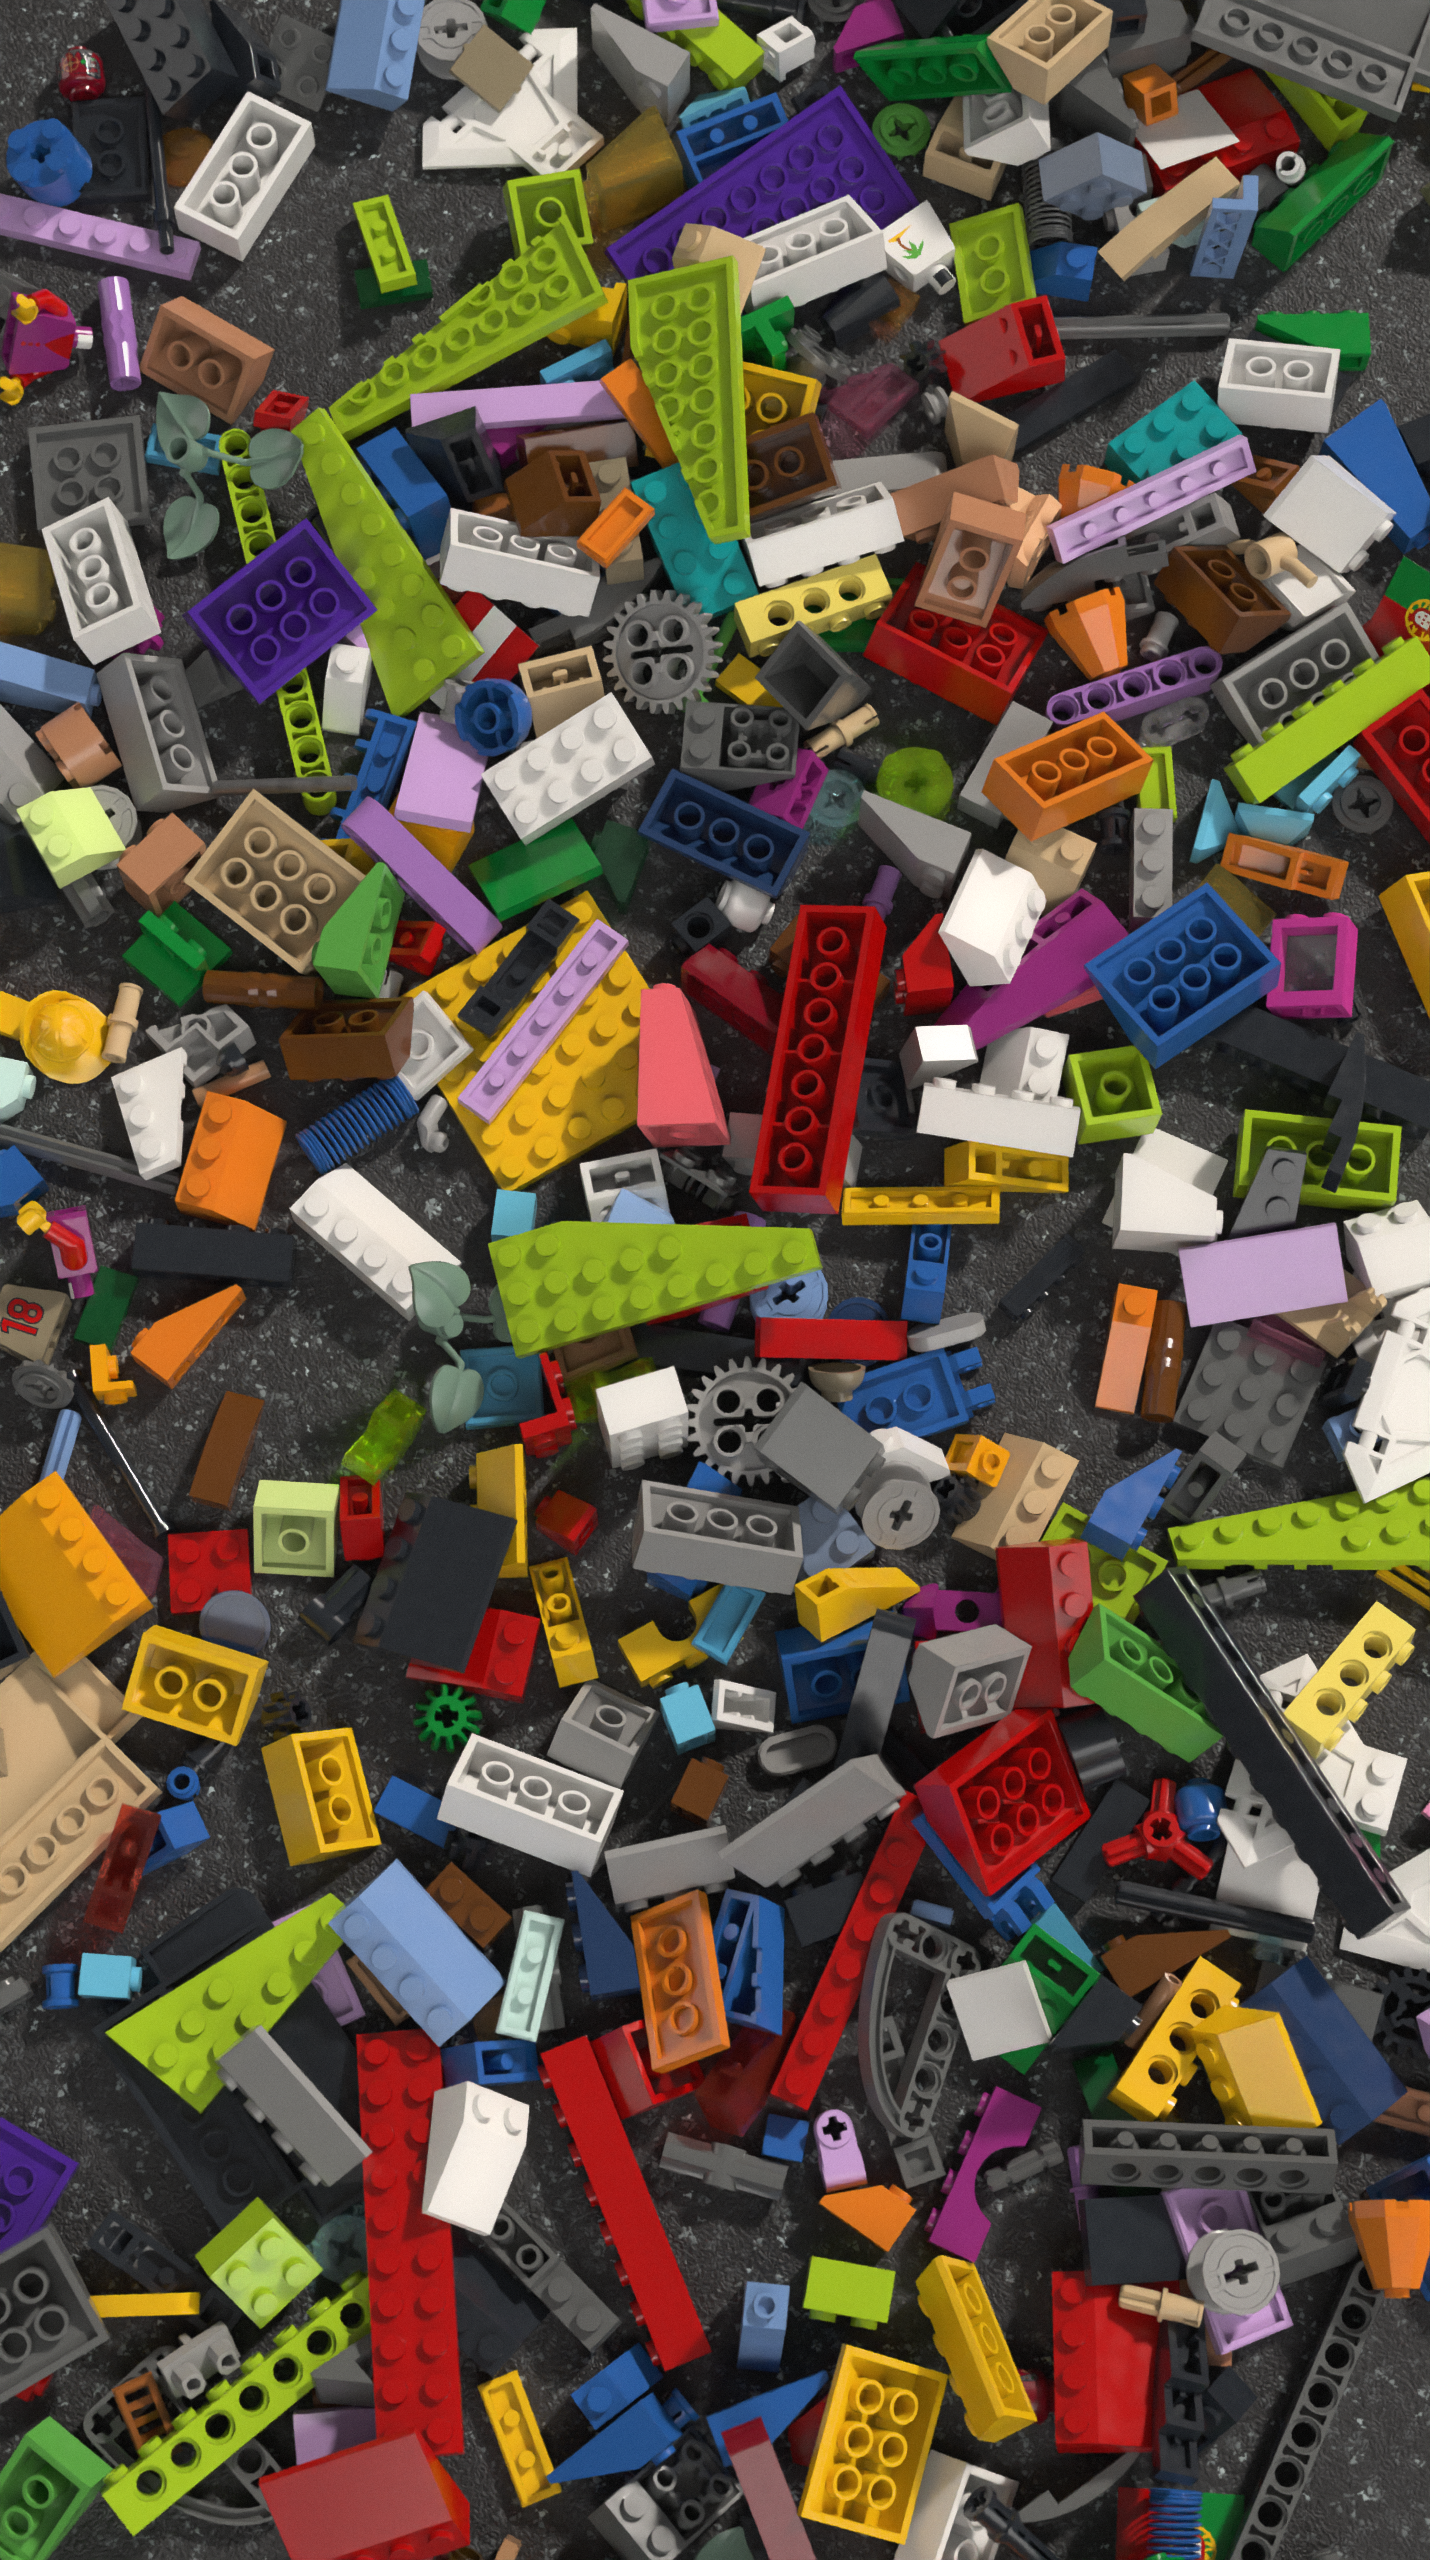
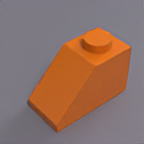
M894 2184L891 2185L889 2190L880 2185L825 2195L818 2203L886 2253L890 2250L916 2211L915 2208L909 2205L913 2198Z

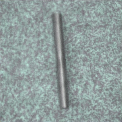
M355 775L219 780L213 782L212 790L215 796L249 795L253 789L260 794L355 791L357 789V778Z

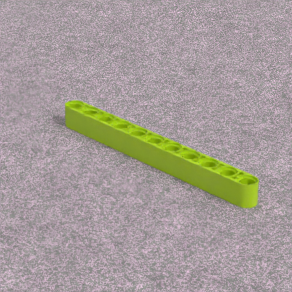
M230 429L220 437L219 451L230 455L235 449H243L245 452L237 457L249 459L251 458L249 453L251 438L244 430ZM222 460L247 564L256 557L253 554L257 550L266 549L276 541L263 488L257 486L252 481L250 476L251 466H243ZM244 482L253 483L248 489L237 488ZM257 515L261 517L255 523L245 522L250 516ZM304 668L277 690L297 777L332 776L307 669ZM297 684L302 686V689L297 693L290 694L285 692L286 688L291 685ZM299 719H308L311 721L310 724L304 728H296L293 726V724ZM315 753L319 755V758L312 763L301 761L306 754ZM336 791L327 792L320 798L311 797L309 795L310 792L301 793L306 810L317 816L330 813L332 807H335L337 803Z

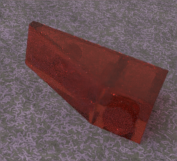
M122 1802L84 1912L83 1922L123 1934L162 1816L161 1814Z
M783 2009L782 2036L744 2026L731 2043L730 2048L725 2051L696 2090L694 2095L711 2127L743 2137L762 2111L796 2020L793 2012Z

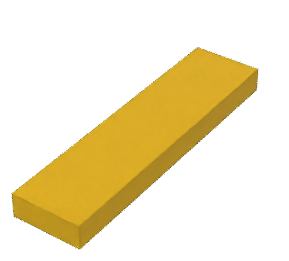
M1000 1186L843 1188L842 1225L999 1224Z

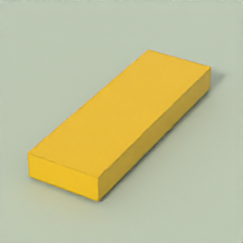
M512 2371L478 2385L477 2387L522 2508L562 2492L559 2483L551 2484L546 2478L547 2475L554 2471L518 2371Z

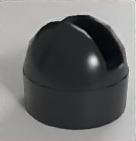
M234 1042L218 1052L216 1065L221 1067L220 1072L222 1074L234 1077L249 1070L243 1055Z

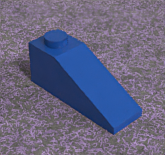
M652 2392L558 2466L546 2478L553 2484L635 2470L651 2460L655 2466H658L677 2451L672 2443L681 2437L683 2433Z

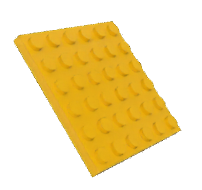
M588 890L560 905V907L580 919L579 925L533 992L491 1038L486 1037L458 1018V1013L479 986L484 987L526 934L527 925L486 947L478 955L470 956L400 996L413 997L414 999L423 990L428 992L475 1049L436 1085L501 1190L519 1192L637 1124L641 989L650 988L626 950L490 1125L458 1103L460 1094L593 923L598 919L610 927Z

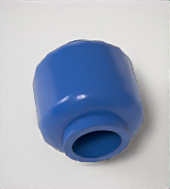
M1207 1778L1188 1780L1186 1786L1180 1788L1174 1795L1175 1815L1178 1816L1179 1828L1193 1841L1203 1842L1216 1839L1220 1836L1221 1832L1216 1823L1220 1809H1227L1225 1791L1220 1786L1211 1784Z

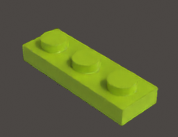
M384 195L353 203L354 215L381 293L417 285L416 273L389 196Z

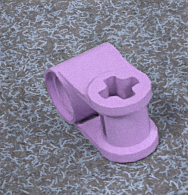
M840 2110L822 2112L814 2122L813 2132L825 2192L830 2193L867 2184L862 2155L857 2145L850 2117ZM833 2116L836 2123H843L844 2130L838 2132V2140L833 2141L831 2135H824L822 2127L829 2124L828 2118Z

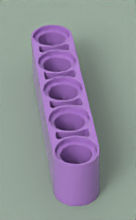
M1208 646L1198 647L1058 693L1048 701L1044 717L1053 721L1051 734L1103 711L1114 722L1205 693L1211 690L1209 685L1218 680L1223 663L1222 657ZM1205 665L1212 672L1209 674L1200 673L1195 669V666ZM1171 677L1177 684L1168 686L1163 684L1159 678ZM1128 688L1136 689L1141 693V696L1130 697L1124 690ZM1100 700L1106 707L1095 709L1088 702ZM1062 711L1067 713L1071 719L1061 721L1056 719L1053 714Z
M367 796L341 824L344 832L375 863L381 862L387 865L401 888L438 924L444 927L446 932L470 954L478 955L502 930L503 926L499 920L375 799Z

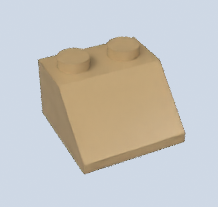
M1064 828L1031 842L1018 829L1005 860L1032 873L1047 900L1045 908L1041 912V915L1045 916L1078 891L1093 859L1097 843Z

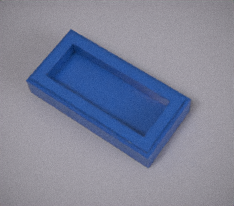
M393 1775L373 1811L375 1814L445 1850L444 1844L448 1831H455L457 1827L437 1819L442 1803L441 1800Z

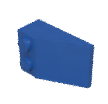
M821 2370L706 2415L724 2467L732 2465V2461L722 2438V2431L761 2416L772 2444L829 2380L827 2371Z

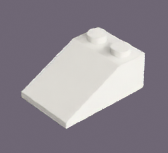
M469 2081L434 2092L422 2213L483 2236L490 2235L526 2146L529 2105Z

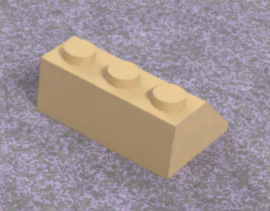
M1028 0L987 37V45L1012 87L1045 105L1109 46L1113 11L1093 0Z
M1004 1433L999 1446L1009 1451L1010 1457L996 1487H989L979 1482L976 1491L983 1496L980 1500V1509L972 1519L958 1524L951 1538L996 1560L995 1547L1039 1542L1079 1460L1044 1442Z

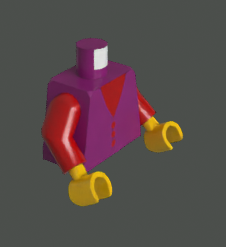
M41 289L29 295L11 292L0 353L8 374L11 375L9 378L5 376L0 377V388L4 389L0 393V399L12 406L19 403L23 396V389L33 381L56 370H65L69 366L72 348L91 349L92 328L76 326V321L70 307L48 289Z
M27 1202L18 1211L17 1224L29 1236L38 1228L44 1232L42 1237L51 1242L58 1279L67 1278L71 1299L94 1295L91 1273L97 1272L98 1266L86 1205L46 1212L38 1202Z

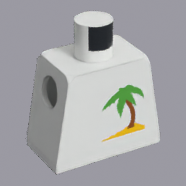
M927 200L882 230L887 269L885 271L911 292H916L927 283H930L938 294L942 295L955 285L956 279L948 270L954 263L955 247Z

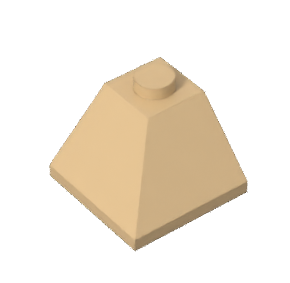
M685 223L672 260L674 269L733 255L738 261L740 313H742L766 249L761 245L714 226Z
M952 391L949 396L944 431L956 468L991 454L1012 461L1019 424Z

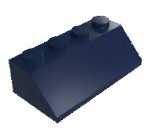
M672 768L642 822L638 835L777 899L792 882L808 852L810 832Z
M1308 1955L1282 1972L1238 2006L1280 2013L1321 2120L1327 2129H1335V2138L1338 2145L1375 2120L1408 2092Z

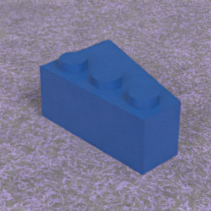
M775 92L677 131L670 147L689 190L788 122V119Z
M394 427L356 449L361 465L423 559L427 560L440 553V546L451 505L447 494Z
M726 1888L713 1930L726 2022L782 2036L785 1908L761 1896Z

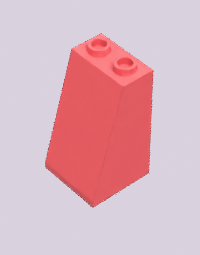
M661 983L654 985L653 989H641L637 1126L653 1147L731 1145V1136L695 1010L681 989L676 988L675 985Z

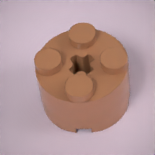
M79 701L41 726V729L35 733L73 789L93 786L123 766L98 728L90 720L89 715Z

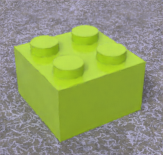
M580 169L507 180L503 187V195L516 259L532 247L530 242L539 235L543 238L560 224L558 219L565 214L568 216L584 251L590 249L593 244Z
M1135 1046L1068 1056L1061 1078L1066 1098L1073 1099V1106L1080 1107L1081 1110L1076 1136L1078 1145L1154 1133L1162 1116V1111L1149 1062Z
M258 2197L195 2255L208 2276L260 2329L323 2271V2268L308 2248Z
M811 2256L809 2258L801 2308L810 2310L809 2318L835 2323L836 2315L851 2317L850 2326L877 2330L878 2322L887 2323L896 2271Z

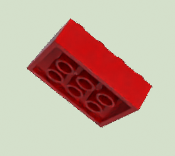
M1251 68L1190 90L1198 89L1240 142L1160 169L1136 136L1134 140V149L1141 151L1142 155L1146 154L1153 183L1152 195L1154 198L1166 194L1186 177L1215 157L1241 183L1243 175H1249L1256 167L1263 163H1266L1273 171L1276 170V161L1279 155L1287 151L1297 154L1300 139L1286 110Z
M916 561L876 623L863 657L997 726L1049 631L996 603L986 628L914 606L926 566Z
M1016 1708L914 1785L928 1823L984 1896H992L1091 1817L1052 1708Z
M1084 2271L1052 2272L1055 2437L1058 2453L1152 2452L1153 2383L1160 2322H1157V2316L1119 2306L1120 2290L1124 2284L1085 2286ZM1180 2280L1129 2283V2285L1162 2292L1163 2288H1167L1168 2293L1180 2296Z
M415 2426L259 2478V2487L291 2560H425L470 2545V2503Z

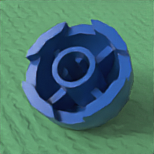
M487 678L467 685L461 702L455 706V725L463 742L468 741L473 748L478 750L477 753L482 756H497L519 747L527 738L533 722L532 707L525 693L517 685L506 679Z

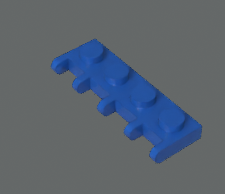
M367 709L365 718L375 722L376 726L370 742L356 739L354 748L357 751L366 753L358 776L355 775L357 778V789L352 791L346 810L332 807L329 814L331 818L341 821L342 824L367 796L375 799L389 811L412 745L417 722L375 709ZM344 773V775H343V776H346V775H353V774H350V773ZM340 824L335 839L350 838Z

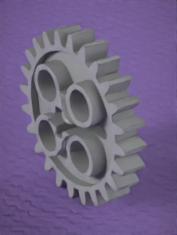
M651 590L650 598L647 594H638V605L634 602L626 601L624 603L628 614H614L616 620L620 623L619 626L607 627V630L614 635L613 641L603 642L604 646L612 649V654L604 657L603 661L614 664V668L607 673V677L619 678V681L614 686V690L623 691L627 689L624 701L633 702L637 699L636 709L646 710L649 707L651 714H660L662 708L665 714H675L676 707L679 710H686V701H702L698 690L711 692L712 688L706 681L707 678L719 677V674L712 669L713 663L723 662L722 658L714 655V650L722 647L723 643L713 641L712 636L720 629L719 627L707 626L713 615L711 613L699 615L702 603L692 602L689 604L690 595L680 594L677 597L675 590H666L664 595L661 590ZM678 621L683 627V634L679 640L675 638L673 633L674 626ZM643 626L648 632V639L644 645L639 640V631ZM693 646V650L687 653L666 654L661 657H644L636 660L633 658L635 652L661 650L665 647ZM682 659L688 667L684 678H681L678 673V665ZM647 664L652 669V678L648 683L643 677V670Z
M745 1357L743 1368H738L733 1359H730L729 1371L726 1373L716 1365L714 1371L717 1378L714 1381L705 1376L701 1377L704 1385L707 1387L705 1391L692 1390V1394L699 1399L698 1404L686 1405L690 1412L695 1413V1418L688 1420V1427L696 1428V1432L688 1436L687 1441L699 1442L701 1445L695 1450L693 1455L700 1457L706 1454L708 1459L705 1464L710 1467L716 1464L719 1466L718 1473L723 1476L727 1472L732 1473V1482L735 1485L740 1480L741 1475L746 1476L749 1487H753L756 1475H761L765 1484H769V1472L773 1470L760 1461L754 1445L770 1424H756L753 1426V1432H746L743 1425L715 1426L714 1420L743 1419L747 1411H752L754 1418L757 1419L776 1417L796 1389L790 1387L795 1375L791 1373L783 1379L779 1377L781 1372L780 1364H777L771 1372L766 1370L765 1358L761 1359L757 1368L752 1367L749 1357ZM768 1390L774 1391L780 1397L778 1408L771 1412H765L757 1405L759 1395ZM724 1392H734L740 1398L738 1409L732 1413L722 1412L717 1405L720 1395ZM728 1431L735 1432L741 1437V1446L733 1453L723 1452L718 1444L721 1435Z

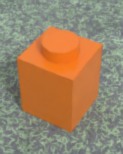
M1154 63L1123 75L1125 104L1128 109L1132 108L1135 111L1137 118L1146 127L1179 114L1176 81Z

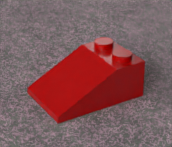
M487 1608L464 1673L409 1663L406 1678L436 1685L447 1684L449 1688L454 1689L461 1686L467 1692L524 1704L542 1627L540 1618Z

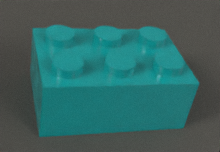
M1193 380L1110 441L1107 446L1104 464L1111 472L1121 475V483L1127 487L1128 480L1135 484L1239 434L1242 435V433L1200 385Z

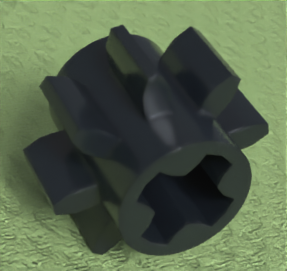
M934 339L925 341L923 345L919 340H915L909 343L911 352L900 355V358L904 361V370L901 374L912 378L913 386L922 384L924 380L930 386L938 382L936 373H942L948 369L943 364V355L946 351L935 347Z
M953 1473L952 1476L941 1479L933 1491L940 1507L939 1516L947 1523L953 1519L958 1524H962V1521L972 1519L978 1513L981 1506L980 1500L983 1498L976 1491L979 1484L967 1474L960 1478L956 1473Z
M286 1690L271 1693L270 1699L272 1703L262 1705L261 1721L263 1727L267 1732L273 1734L274 1740L282 1739L291 1734L302 1733L300 1728L310 1726L311 1708L304 1698L299 1697L298 1691L287 1693Z
M456 1827L455 1831H448L444 1848L449 1850L447 1859L451 1860L456 1867L465 1872H473L478 1869L483 1870L486 1861L492 1862L497 1845L491 1843V1839Z

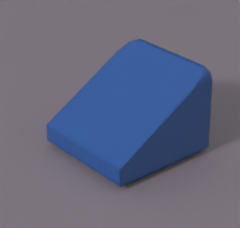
M769 2114L761 2155L802 2163L809 2122Z

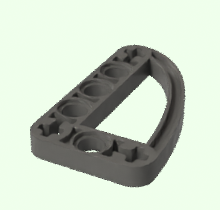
M906 1913L885 1914L877 1924L867 1958L861 1989L858 2017V2054L864 2090L875 2116L892 2134L898 2137L915 2139L924 2135L930 2125L961 2031L954 2006L949 2013H946L941 2005L942 1996L948 1990L946 1984L950 1978L954 1979L980 1972L981 1957L973 1946ZM894 1925H897L899 1931L905 1934H912L910 1939L897 1938L896 1932L893 1931ZM928 1936L933 1938L936 1946L935 1953L930 1959L924 1955L922 1949L923 1942ZM894 1954H897L935 1974L893 2097L888 2085L884 2065L883 2017L890 1970ZM958 1956H960V1960L963 1963H965L963 1970H961V1966L958 1963H956ZM934 2029L939 2031L942 2039L941 2045L936 2052L930 2049L928 2043L929 2035ZM921 2068L926 2070L929 2078L928 2085L923 2091H920L915 2083L916 2074ZM910 2097L920 2098V2104H917L915 2100H910ZM906 2112H909V2116L913 2118V2123L911 2126H909V2122L905 2120Z
M167 2345L155 2349L116 2385L118 2386L151 2371L161 2397L166 2394L181 2413L189 2408L184 2403L183 2396L177 2400L173 2397L164 2376L160 2375L157 2371L158 2366L156 2363L159 2362L158 2358L160 2355L168 2356L178 2349L175 2346ZM206 2379V2386L204 2387V2389L207 2394L213 2388V2386ZM146 2386L145 2388L147 2389V2395H149L150 2391L148 2389V2386ZM111 2390L86 2414L83 2422L84 2432L116 2467L123 2463L127 2468L137 2458L117 2440L127 2430L122 2415L119 2414L111 2421L110 2427L113 2430L111 2434L105 2431L97 2434L94 2431L98 2424L94 2417L98 2413L101 2416H107L116 2408L109 2404L110 2400L114 2398ZM154 2402L130 2412L133 2420L142 2416L154 2405ZM214 2414L208 2418L205 2424V2431L208 2435L213 2436L211 2434L212 2422L217 2417L225 2415ZM255 2435L227 2458L224 2463L261 2504L260 2506L249 2508L227 2507L202 2500L187 2492L171 2505L184 2513L218 2524L234 2526L261 2524L272 2520L273 2517L260 2487L257 2489L252 2482L263 2476L270 2465L276 2472L285 2469ZM247 2448L256 2449L262 2456L260 2469L252 2474L241 2470L238 2462L240 2454ZM147 2470L139 2475L136 2484L147 2492H152L158 2487L160 2476L151 2470Z

